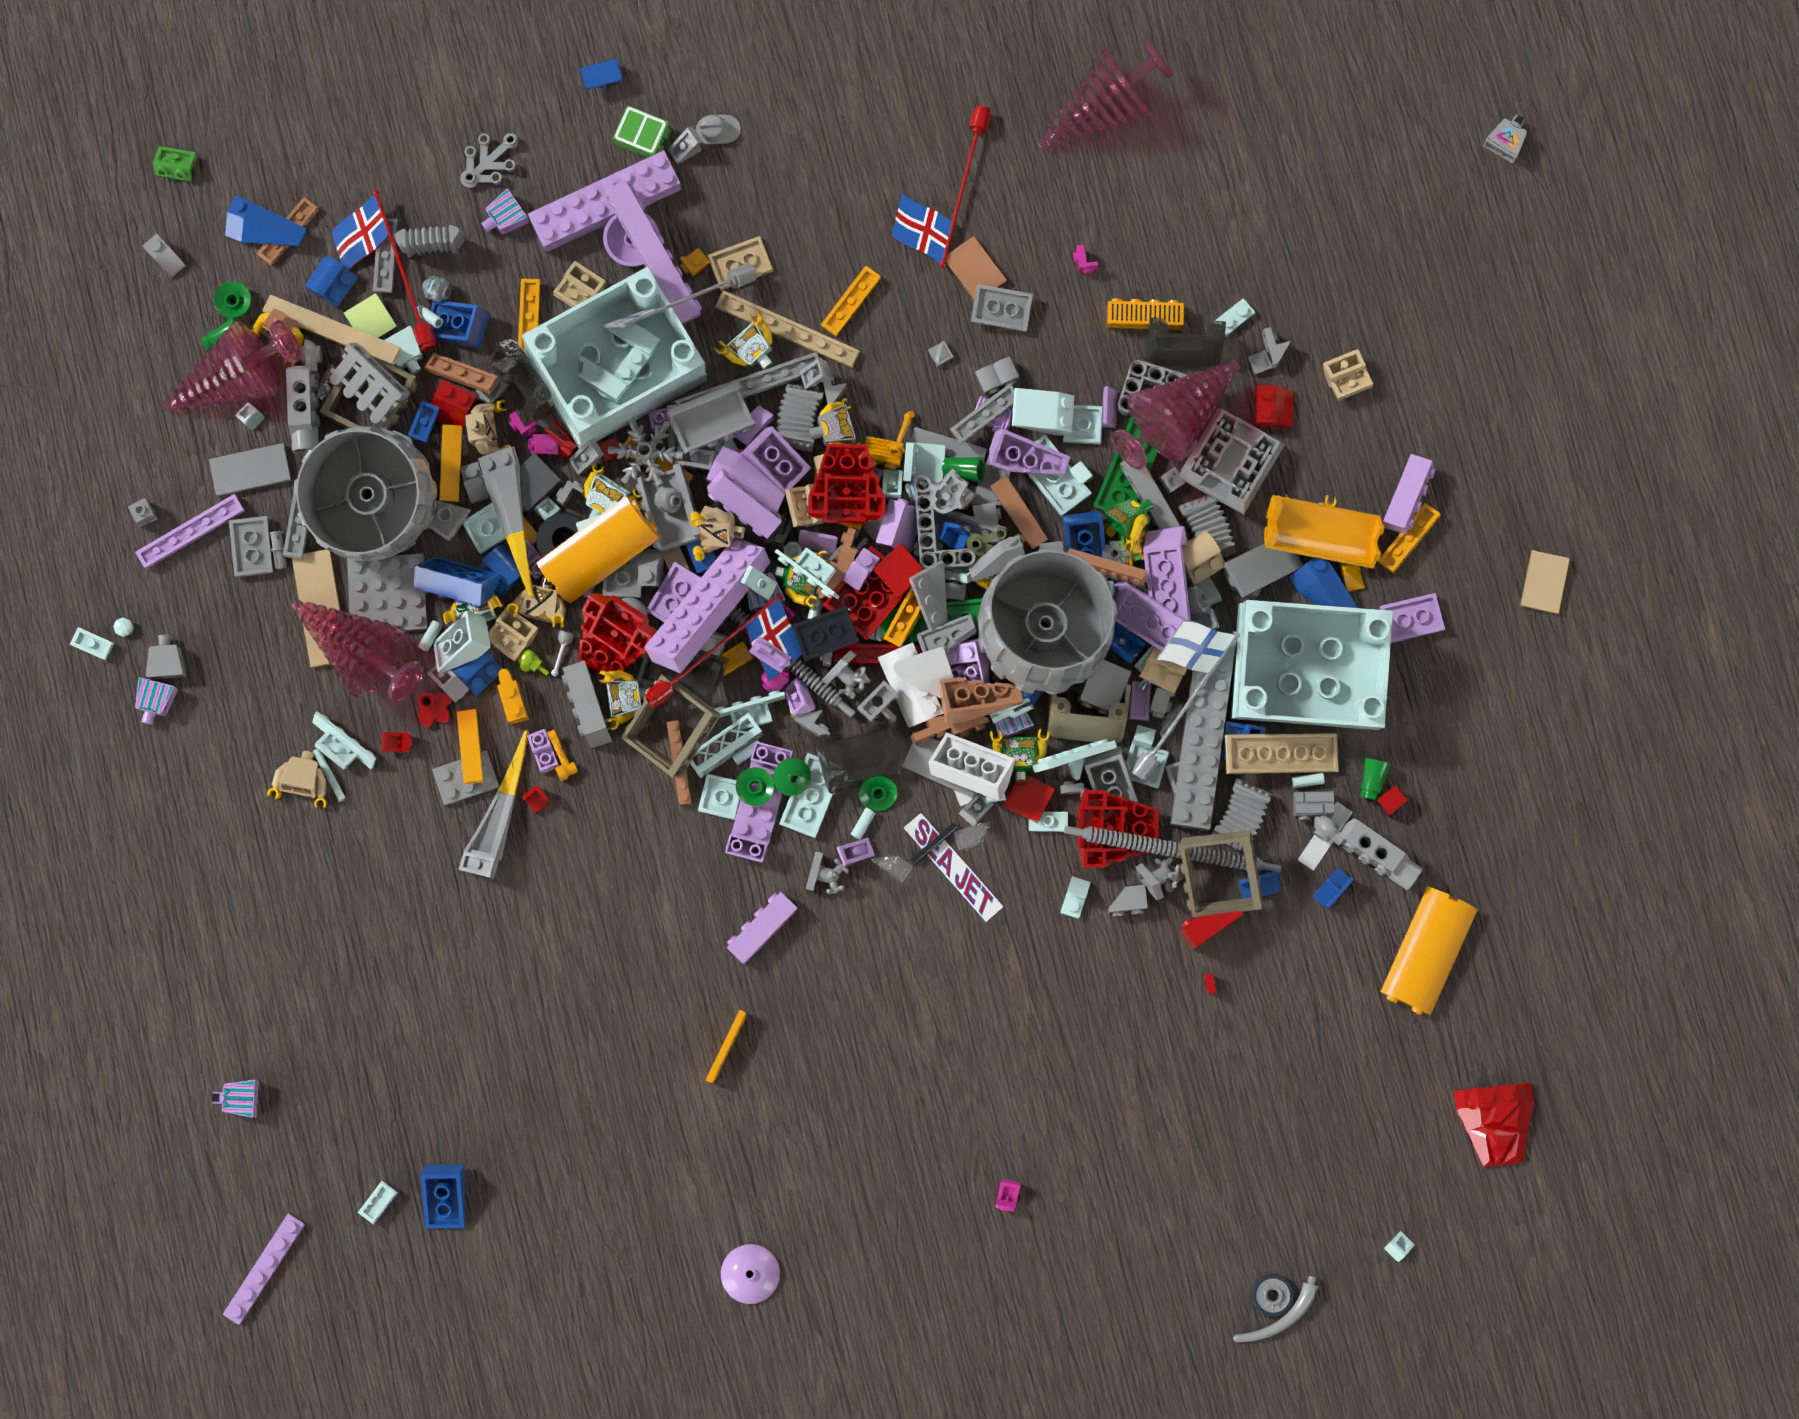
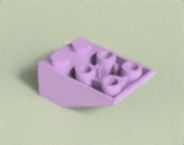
M979 638L966 639L945 653L954 678L966 677L968 681L983 680V683H989V659L986 653H981L978 643Z

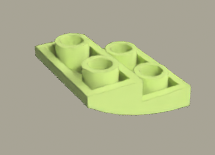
M376 293L344 312L353 328L377 338L396 327V324Z

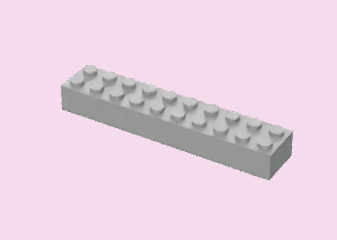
M1236 640L1186 710L1170 826L1201 831L1210 830ZM1192 670L1188 700L1206 676V672Z

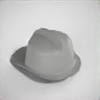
M725 114L708 115L699 120L696 125V132L705 144L731 143L738 138L741 130L737 119Z

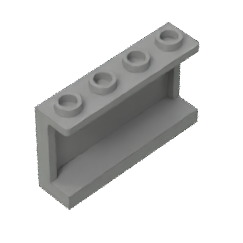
M738 381L667 411L669 421L685 455L690 453L693 456L700 453L701 448L706 446L708 449L718 445V441L723 439L729 441L735 438L737 433L742 432L746 434L753 430L752 427L755 426L756 422L752 419L741 395Z
M680 463L673 465V469L664 472V475H660L664 483L662 487L658 488L656 486L654 478L649 481V477L646 479L637 478L638 484H636L638 494L642 495L643 502H641L644 513L647 512V520H652L658 527L657 533L660 538L652 544L654 548L661 552L700 540L699 526L692 527L690 524V515L696 511L685 469ZM669 487L680 491L683 502L677 512L668 513L657 509L654 498L660 488Z

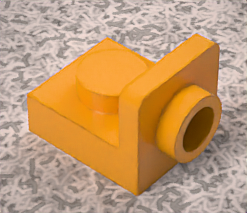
M699 248L685 258L684 256L680 258L682 263L680 264L681 269L685 274L689 273L692 277L710 265L709 260Z

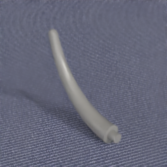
M1309 1276L1308 1282H1303L1302 1290L1296 1303L1280 1320L1258 1331L1234 1335V1342H1251L1265 1339L1292 1326L1305 1314L1315 1298V1293L1319 1287L1315 1285L1316 1277Z

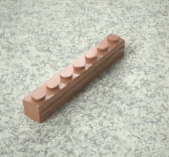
M1071 548L1067 552L1081 556L1097 572H1101L1103 576L1130 582L1137 586H1144L1148 578L1147 570Z
M679 720L667 722L673 763L683 748ZM686 769L681 778H675L680 806L692 804Z

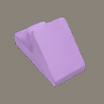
M863 548L855 562L851 563L843 581L859 591L880 558Z
M868 838L837 847L842 863L846 867L875 856Z

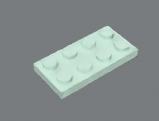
M1045 434L1035 441L1058 451ZM1069 464L1064 475L1027 473L1061 517L1092 494L1086 485L1080 484L1071 473V466Z
M1107 739L1039 759V764L1033 765L1034 773L1117 748L1115 740L1110 742Z
M807 753L804 762L811 771L810 784L801 794L790 796L779 825L816 838L842 773L843 766Z

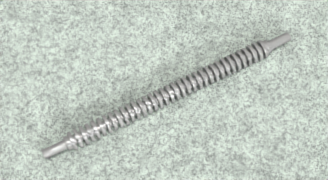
M737 605L727 616L728 618L731 617L730 620L734 621L736 625L738 624V627L750 618L744 611L742 612L741 608L738 609ZM799 658L788 665L787 669H791L792 673L795 672L794 675H799L798 678L800 680L803 678L802 681L804 683L807 681V686L811 684V689L815 687L813 690L815 693L819 690L817 694L819 696L822 694V699L826 697V702L830 700V706L839 707L850 718L856 713L842 701L841 694L837 693L835 695L837 691L835 689L831 691L833 689L831 686L827 688L829 684L827 685L820 681L821 677H817L818 675L813 670H810L809 667H806L805 663L802 664Z
M1069 826L1064 828L1065 834L1081 836L1087 842L1091 840L1093 843L1096 841V843L1100 844L1101 841V844L1106 842V845L1111 843V846L1116 844V847H1125L1126 849L1130 848L1131 850L1135 849L1148 853L1150 851V853L1155 852V854L1160 853V855L1165 854V856L1170 854V857L1175 856V858L1182 859V857L1178 856V845L1180 843H1171V841L1166 843V840L1152 839L1151 837L1147 838L1146 836L1142 837L1135 834L1132 836V834L1127 835V833L1122 834V832L1117 834V831L1112 833V830L1107 832V829L1102 831V828H1099L1097 831L1096 827L1092 829L1091 826L1088 828L1084 827V829ZM1205 847L1189 848L1191 861H1204V863L1209 862V864L1214 863V865L1219 863V866L1224 865V867L1247 870L1244 854L1240 855L1233 852L1230 854L1228 851L1225 853V851L1220 852V850ZM1255 857L1258 871L1268 870L1280 873L1281 865L1263 862L1259 857Z

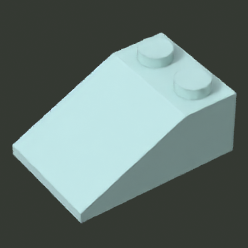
M1015 388L1012 426L1056 436L1072 433L1074 395Z
M466 611L456 620V623H453L433 642L438 673L446 672L475 660L490 648L488 628L484 616Z

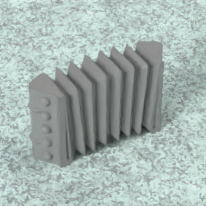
M450 225L448 229L445 226L442 229L438 226L435 229L430 226L428 230L425 227L422 230L416 228L415 231L410 228L409 232L402 229L395 234L401 251L406 253L408 258L414 257L415 253L420 256L421 252L425 255L426 252L429 254L432 251L437 253L438 250L441 254L444 250L446 253L449 250L452 253H458V250L464 243L461 231L453 225Z
M787 383L786 394H783L785 400L780 401L782 406L779 407L780 413L777 414L780 420H777V425L779 426L776 428L778 433L792 448L813 452L815 440H811L809 429L815 427L814 419H817L816 414H818V409H820V403H823L825 390L815 389V387L805 389L798 384L791 385Z
M1207 495L1178 506L1180 517L1187 520L1185 524L1189 525L1187 529H1192L1190 534H1194V537L1202 532L1207 531L1219 546L1223 558L1236 553L1235 543L1231 542L1233 537L1229 536L1232 530L1228 529L1230 524L1225 523L1228 517H1222L1224 511H1219L1221 505H1216L1217 499Z
M1237 778L1232 787L1234 794L1230 795L1231 799L1229 800L1230 805L1227 806L1228 810L1224 812L1225 816H1222V820L1218 821L1220 825L1214 827L1211 835L1251 830L1252 836L1258 834L1256 830L1261 828L1259 824L1264 822L1261 817L1266 815L1263 810L1268 809L1266 804L1269 803L1272 794ZM1242 842L1225 843L1235 848V850L1244 853Z

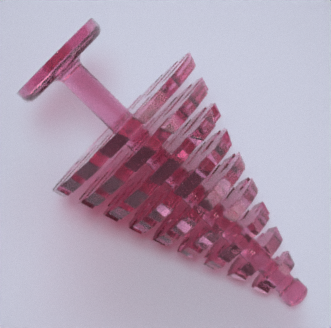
M1146 39L1143 42V46L1150 55V58L1128 75H1126L1115 58L1104 47L1101 53L1119 81L1117 82L1105 64L1097 57L1094 63L1110 88H1107L1102 79L1090 67L1087 73L1101 95L1099 96L1087 79L1083 77L1080 83L1092 102H1089L1081 90L1076 87L1073 92L1083 108L1080 109L1075 101L1069 97L1066 102L1074 116H1071L1062 107L1059 112L1065 122L1062 124L1058 117L1055 116L1052 121L1056 129L1052 130L1050 126L1047 127L1045 131L1048 135L1038 140L1039 147L1044 150L1051 143H1054L1056 146L1062 144L1059 139L1061 136L1067 142L1072 141L1073 138L1068 132L1070 129L1078 138L1084 137V134L1077 125L1079 123L1089 134L1096 133L1087 117H1090L1101 131L1106 130L1107 127L1096 112L1097 110L1100 111L1112 127L1118 126L1117 121L1105 105L1106 103H1108L1124 124L1130 122L1115 99L1116 96L1135 120L1141 119L1135 106L1125 94V90L1146 116L1153 115L1133 84L1155 68H1159L1166 78H1171L1174 74L1150 40Z
M276 320L270 326V335L273 342L265 346L258 335L251 328L249 330L246 324L238 323V321L232 322L228 329L214 343L213 347L192 368L191 373L189 372L185 376L184 381L179 383L177 386L178 390H173L170 394V400L168 399L163 402V409L166 412H170L174 408L185 410L187 407L192 409L198 406L205 407L219 403L275 396L279 392L280 380L276 375L278 372L271 356L279 352L285 360L291 363L300 361L302 357L301 349L295 335L284 322Z
M1232 360L1227 366L1220 364L1215 368H1208L1206 371H1199L1183 378L1174 379L1173 382H1167L1154 386L1151 389L1147 388L1131 394L1128 397L1130 399L1128 400L1129 412L1131 417L1135 419L1133 422L1141 433L1134 437L1129 432L1118 429L1112 434L1113 445L1122 459L1131 467L1141 470L1147 464V456L1142 446L1148 442L1157 452L1169 460L1175 462L1183 461L1200 431L1205 426V423L1210 418L1211 412L1215 410L1217 402L1219 403L1222 394L1228 387L1227 384H1230L1234 378L1233 373L1239 370L1238 362Z
M295 599L292 602L291 607L298 612V618L304 623V627L309 631L313 640L316 641L317 646L322 650L323 655L328 659L329 664L334 668V671L351 695L363 697L358 690L360 686L366 693H371L376 688L368 677H373L375 682L381 685L387 679L384 674L392 679L388 688V696L392 701L396 703L401 702L415 690L422 678L423 666L416 661H411L398 670L387 657V654H390L396 662L399 661L402 652L396 642L399 641L405 646L406 635L403 628L387 622H380L379 620L372 622L370 618L331 607L327 610L326 606H316L312 602L304 604L300 599Z

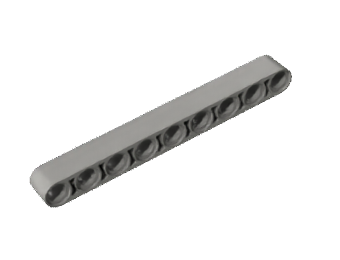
M1135 454L1121 462V469L1140 502L1142 503L1149 499L1153 504L1154 508L1147 512L1156 529L1181 527L1139 455ZM1185 571L1186 581L1188 582L1189 586H1190V587H1191V586H1195V585H1193V584L1191 583V581H1190V579H1189V577H1188V575H1187V573H1186V571ZM1210 576L1196 584L1198 588L1201 587L1202 592L1206 595V606H1213L1222 600Z

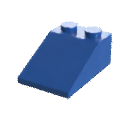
M433 301L430 311L443 319V324L440 328L432 326L437 340L465 347H481L490 316L488 311L478 305Z
M1100 511L1062 516L1067 552L1071 548L1107 559L1103 517Z
M464 1164L425 1165L421 1173L425 1228H464Z

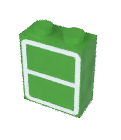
M627 105L613 136V142L617 146L649 158L663 151V142L665 139L668 140L671 134L670 125L666 120Z

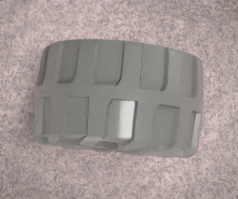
M357 426L336 430L327 434L325 439L315 446L313 450L309 449L302 459L303 464L299 471L298 479L294 482V494H296L299 509L297 514L302 525L308 528L316 538V542L323 548L351 560H383L410 549L416 544L415 540L422 531L429 528L434 517L431 511L433 501L437 497V485L431 477L427 459L402 436L392 431L372 426ZM370 489L372 497L367 500L365 498V491Z
M1039 549L1038 552L1024 556L1019 555L1010 560L1003 571L994 577L983 596L978 615V643L981 653H986L991 662L992 671L1001 680L1004 678L1008 679L1020 691L1031 694L1035 690L1045 691L1048 694L1066 692L1071 685L1087 680L1108 653L1113 640L1117 617L1116 602L1112 599L1108 582L1103 574L1097 572L1081 556L1074 553L1054 551L1053 549ZM1041 623H1046L1050 628H1043Z

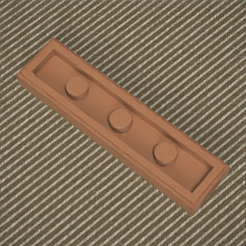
M303 197L286 219L305 228L320 209L306 197ZM265 243L256 254L273 266L289 246Z
M436 353L432 354L424 367L427 372L490 395L500 380L499 376Z
M1007 476L1002 477L990 486L1021 535L1024 536L1031 550L1048 539Z

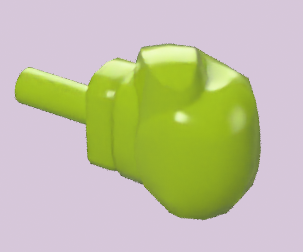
M525 650L520 655L518 661L521 670L525 672L532 670L534 672L538 669L546 676L549 674V671L540 665L542 661L533 651Z

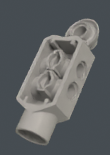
M305 339L304 346H301L300 349L301 361L305 366H291L286 369L288 427L292 438V452L295 454H306L309 449L313 450L319 444L317 427H320V417L317 416V409L320 407L319 397H316V390H319L318 379H315V375L318 374V363H322L321 346H316L315 343Z
M1315 817L1314 835L1326 843L1331 840L1337 845L1342 844V848L1350 854L1352 852L1359 856L1358 860L1366 865L1371 864L1375 867V872L1381 876L1387 875L1389 879L1407 891L1423 870V868L1412 862L1405 852L1357 819L1353 818L1346 823L1340 832L1338 830L1339 826L1329 818L1323 817L1321 819ZM1360 840L1366 842L1367 848L1361 846ZM1377 851L1382 853L1383 859L1377 857Z

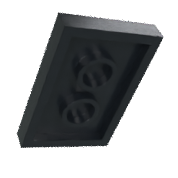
M847 606L792 625L805 661L860 642Z

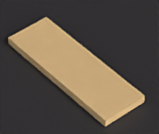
M329 550L306 553L303 559L292 558L310 667L314 668L349 661L331 552Z
M1337 733L1225 735L1227 774L1339 772Z

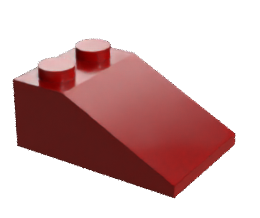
M1236 911L1200 916L1196 919L1191 917L1181 924L1183 928L1180 930V933L1192 950H1194L1240 918L1244 913Z

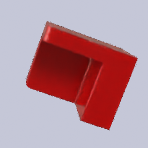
M537 785L522 796L536 814L551 802Z
M1396 786L1378 799V802L1386 811V816H1389L1408 801Z

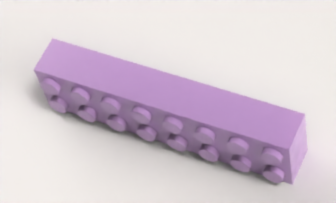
M665 151L659 152L528 213L545 252L547 253L605 226L615 215L605 197V190L623 180H626L627 184L631 182L636 191L634 195L636 200L640 199L644 207L680 191V182Z
M623 180L605 190V197L643 264L651 271L668 302L673 303L690 296L692 290L687 282L683 283L681 279L683 274L678 266L674 267L672 263L674 258L669 249H664L663 238L659 232L655 233L653 230L655 225L651 217H646L644 214L645 207L640 199L636 200L634 196L636 191L631 182L627 184L626 180ZM693 298L672 307L682 325L699 317L702 309L698 300H693Z
M734 537L731 546L724 549L645 645L651 661L681 673L749 590L748 587L740 583L748 566H753L763 573L771 563L765 549Z

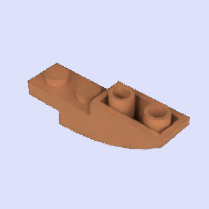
M849 527L847 532H843L841 543L844 544L842 550L838 549L835 558L838 562H829L837 570L826 584L832 591L843 580L851 563L855 562L858 555V550L852 548L856 529ZM818 586L816 594L819 595V601H824L828 597L821 592L823 588Z
M944 716L935 717L927 720L925 723L927 729L913 733L911 740L913 744L919 742V745L929 742L931 737L937 736V738L945 736L947 731L954 736L962 738L967 736L971 730L978 732L985 729L989 719L982 716L966 722L946 725Z

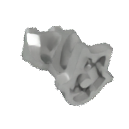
M954 468L938 484L933 483L930 486L933 491L931 498L932 506L937 512L943 513L945 516L956 508L967 510L976 497V493L967 488L969 483L960 478Z

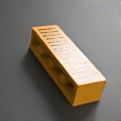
M1115 298L1112 301H1108L1107 328L1182 330L1184 303H1179L1178 300H1170L1166 303L1160 300L1142 302L1140 299L1123 301V299Z

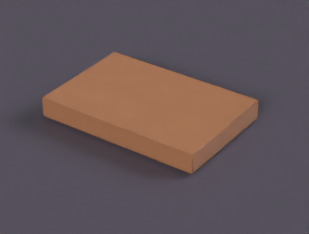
M974 236L947 254L946 264L973 300L977 284L999 288L1007 282L1006 278Z

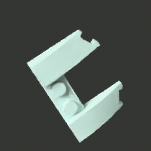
M636 323L627 325L625 329L620 327L606 328L633 347L613 375L582 356L580 358V363H583L582 373H578V377L615 403L620 400L661 344V340Z

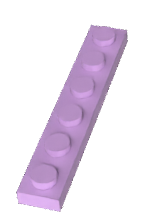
M233 494L135 553L143 567L148 569L245 512L236 495Z
M290 1213L287 1214L224 1311V1316L238 1325L242 1323L300 1234L305 1223Z

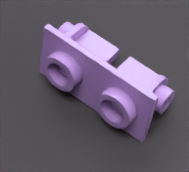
M760 636L749 651L780 673L787 667L791 658Z

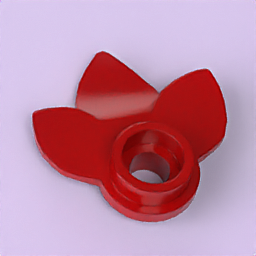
M426 692L421 694L418 698V706L420 708L418 717L422 725L429 728L433 721L439 723L449 722L450 717L446 707L452 702L451 698L444 693L433 695ZM426 699L431 700V704L428 706L424 704Z

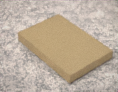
M760 236L707 255L718 284L727 280L730 270L747 263L754 266L757 278L774 272ZM726 284L719 288L722 291L732 286L730 284Z
M1532 550L1520 606L1558 614L1570 558Z

